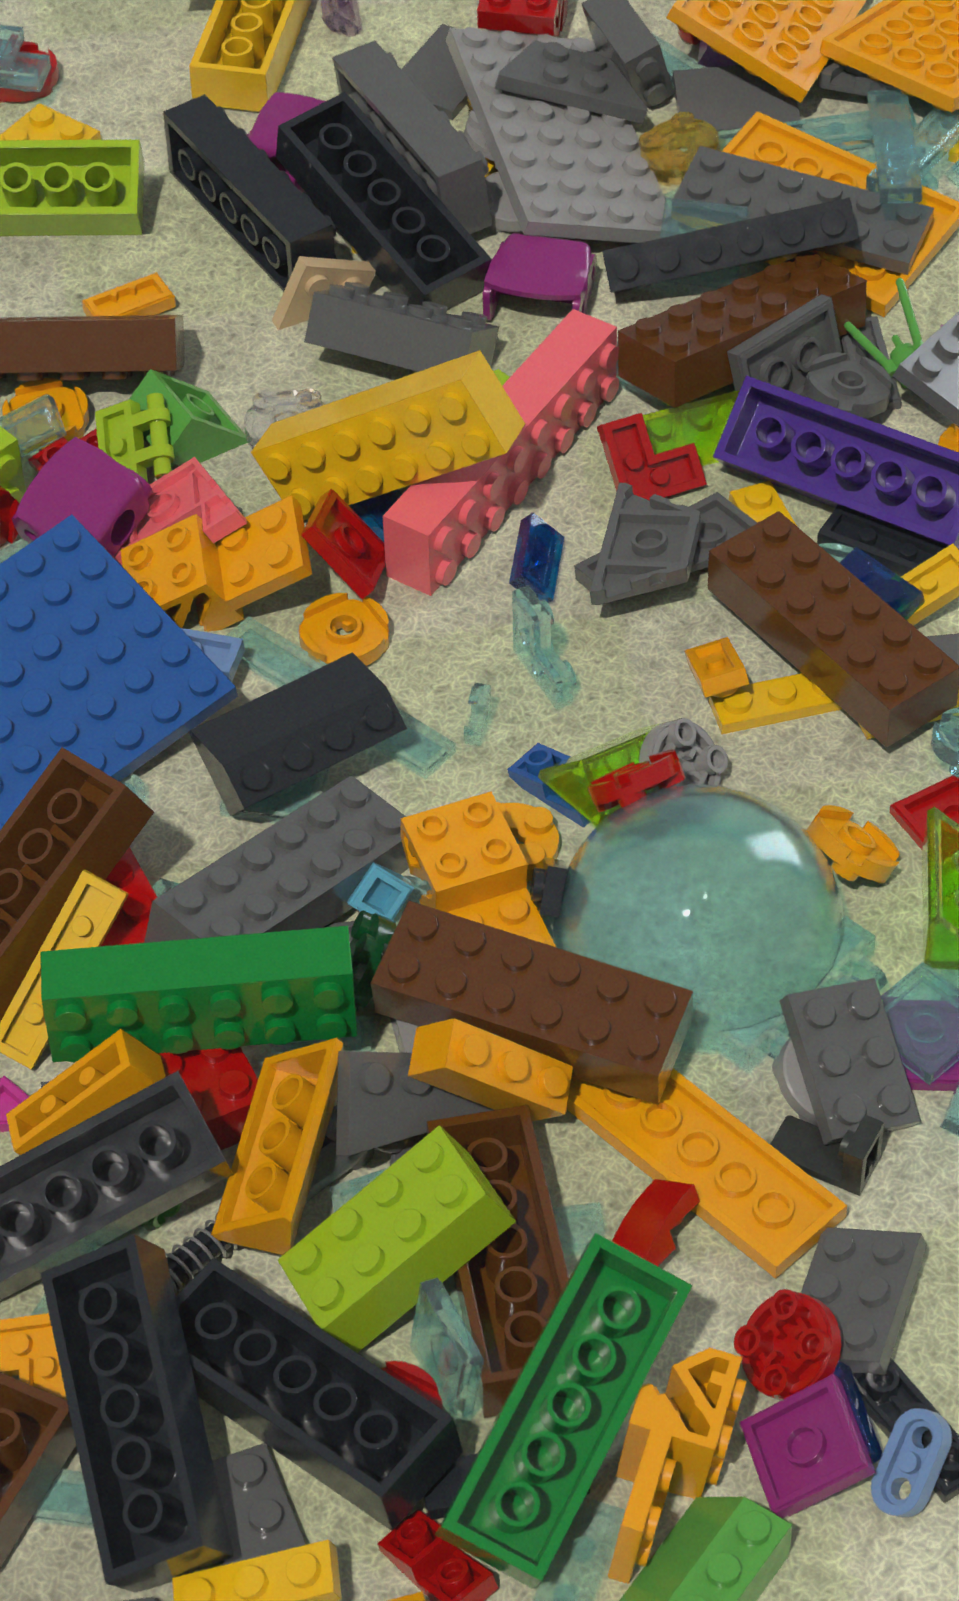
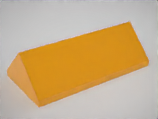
M338 1038L264 1059L231 1167L233 1175L228 1177L211 1233L217 1240L284 1255L294 1246L337 1097L338 1051H343V1042Z

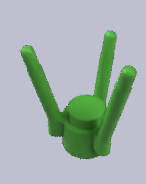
M902 278L896 280V285L913 345L911 343H902L898 335H893L891 339L895 348L890 353V359L888 360L851 322L844 324V328L889 373L890 377H893L898 366L923 344L911 300Z

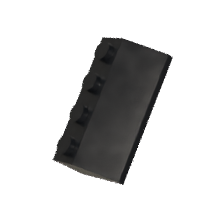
M352 652L188 732L229 815L232 816L406 730L407 727L386 685Z

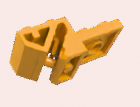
M292 495L246 516L247 524L215 543L203 532L202 519L197 514H194L120 550L122 567L180 628H183L188 612H191L192 601L195 599L199 625L203 626L204 631L208 632L222 630L243 620L242 607L312 575L307 541L301 536L305 528L301 504Z
M491 791L401 818L400 836L410 874L421 878L422 881H428L432 889L427 891V894L421 895V899H419L420 904L556 947L527 889L528 863Z
M710 1347L672 1365L665 1393L660 1394L657 1387L650 1383L641 1386L629 1421L616 1477L634 1482L621 1523L607 1578L629 1584L635 1564L646 1567L668 1492L695 1499L702 1496L705 1483L716 1486L747 1382L736 1378L742 1357Z

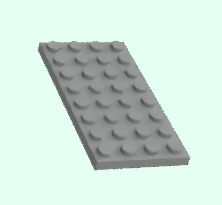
M473 27L465 29L449 28L446 38L447 46L523 235L641 243L681 233L675 219L671 218L672 212L631 121L495 88L499 71L535 40L545 43L556 42L569 49L598 53L593 41L581 37L567 39L556 38L547 34L534 36L517 34L512 31H481Z

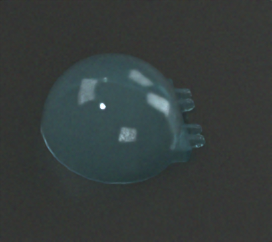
M704 784L673 786L647 793V795L625 807H620L603 818L577 848L567 867L559 917H554L553 941L556 947L692 990L693 1020L680 1052L720 1054L749 1074L767 1056L775 1059L788 1040L787 1037L790 1038L779 1002L787 994L875 978L880 991L888 983L882 969L870 961L874 956L876 936L845 916L833 870L815 841L800 824L782 809L752 793L722 785Z

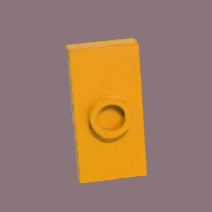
M156 272L82 300V306L86 316L157 315L175 308L176 302L174 294Z

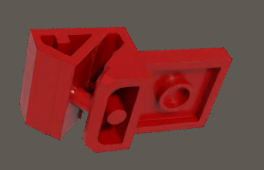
M479 0L477 8L478 29L512 31L534 35L547 34L557 37L564 28L568 13V0Z

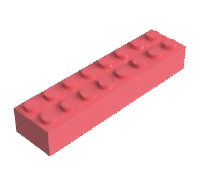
M572 309L502 385L525 422L524 427L506 454L412 484L383 515L387 577L429 596L441 584L447 586L451 583L456 574L457 566L465 557L469 559L474 557L480 547L481 539L489 530L494 532L501 526L505 512L512 504L519 505L524 500L528 486L536 477L542 479L547 474L551 461L558 452L565 453L568 451L573 442L574 434L582 426L588 427L591 425L598 407L604 401L610 402L614 399L619 388V379L616 378L619 354L616 326Z

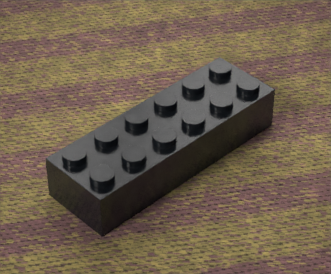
M346 92L278 126L276 158L321 211L332 219L335 227L364 261L372 265L377 276L391 292L408 296L409 304L422 306L423 302H433L448 307L447 310L483 291L484 280L491 263V257Z
M204 94L163 111L169 172L283 292L299 256L337 259L334 252L336 228L332 219L327 214L323 215L313 205L309 195L301 192L291 182L288 174L284 170L280 171L270 161L267 153L263 149H258L249 140L244 129L238 128L228 118L222 107H217Z
M178 1071L0 1166V1300L41 1279V1272L95 1250L233 1175L231 1168Z
M132 1234L41 1272L105 1584L136 1593L172 1581L174 1577L190 1574L234 1557L165 1250Z
M215 1258L175 1297L198 1397L389 1530L393 1531L464 1452L454 1417Z

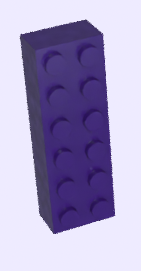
M746 375L713 457L728 468L763 481H770L776 486L835 508L840 506L948 547L954 544L959 549V452Z

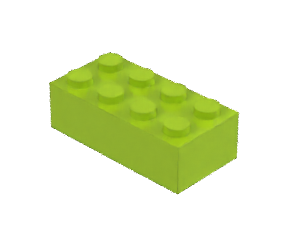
M140 139L0 140V236L142 235L145 161Z
M439 1125L282 1255L278 1262L316 1325L358 1353L516 1221L470 1153Z

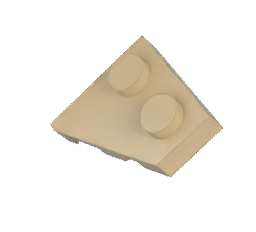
M299 256L272 318L273 324L279 331L308 321L314 292L328 290L330 284L344 286L345 282L370 286L376 273L375 269L367 261Z

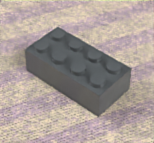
M345 282L344 286L330 284L328 290L316 291L313 294L304 340L306 343L417 372L481 350L491 367L499 326L487 324V316L473 312H462L461 316L448 314V307L433 302H423L422 306L409 304V297L394 292H384L383 296L370 294L369 286L354 282Z

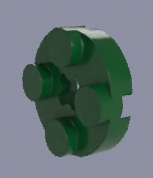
M364 910L357 915L351 930V937L353 939L350 943L355 1012L358 1011V1005L365 1007L373 997L371 981L382 960L384 945L389 944L396 929L394 920L377 913L371 914Z

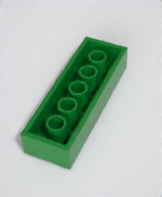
M348 926L41 952V1001L53 1063L77 1062L120 1029L157 1054H181L187 1051L216 1048L235 1049L240 1046L263 1044L284 1045L298 1041L330 1040L333 1038L340 1039L357 1036Z
M595 1233L579 1258L435 1535L532 1589L540 1584L693 1285Z

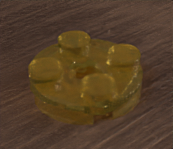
M685 111L674 114L671 120L658 124L650 131L643 133L639 138L641 157L647 161L648 168L654 172L657 181L662 183H669L668 177H681L683 180L699 146L721 151L716 129L708 122L695 119L692 113Z

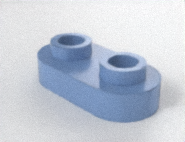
M915 1408L903 1413L896 1421L871 1483L872 1498L877 1507L884 1513L907 1518L917 1515L927 1505L952 1443L950 1426L940 1414L922 1408ZM929 1429L932 1433V1441L929 1446L924 1448L921 1443V1437ZM908 1480L911 1485L910 1494L907 1498L901 1499L899 1495L900 1488Z

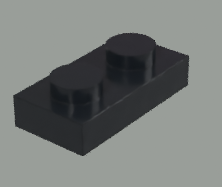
M545 857L543 868L534 867L529 893L531 900L537 901L536 905L539 914L559 917L567 875V867L564 860Z

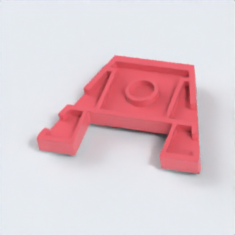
M193 457L149 484L152 488V494L148 498L149 510L120 550L194 514H197L202 519L203 532L213 543L247 524V520L207 470ZM119 550L114 559L122 566L121 552Z

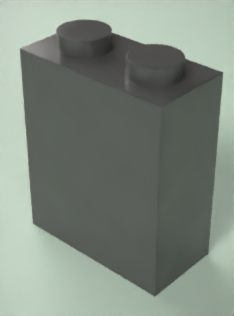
M586 0L581 3L596 50L603 57L610 58L647 108L658 105L666 98L672 96L674 90L660 44L628 0Z

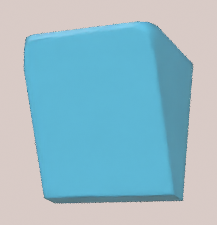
M373 862L348 899L347 904L360 912L364 910L371 914L377 913L394 920L413 891L414 886L403 875Z

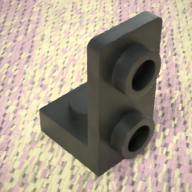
M789 1115L785 1117L770 1145L808 1175L860 1196L881 1156L884 1122L865 1115L856 1132L848 1130L842 1142L824 1145L818 1126Z

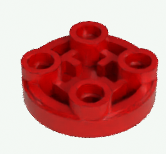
M782 1289L760 1304L750 1316L747 1324L737 1330L734 1337V1348L742 1357L743 1370L750 1383L761 1393L782 1401L834 1373L840 1357L841 1334L834 1314L823 1302L800 1292Z

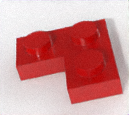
M642 413L597 426L616 492L619 483H627L632 485L634 495L650 500V497L654 494L665 498L707 485L695 443L654 455Z

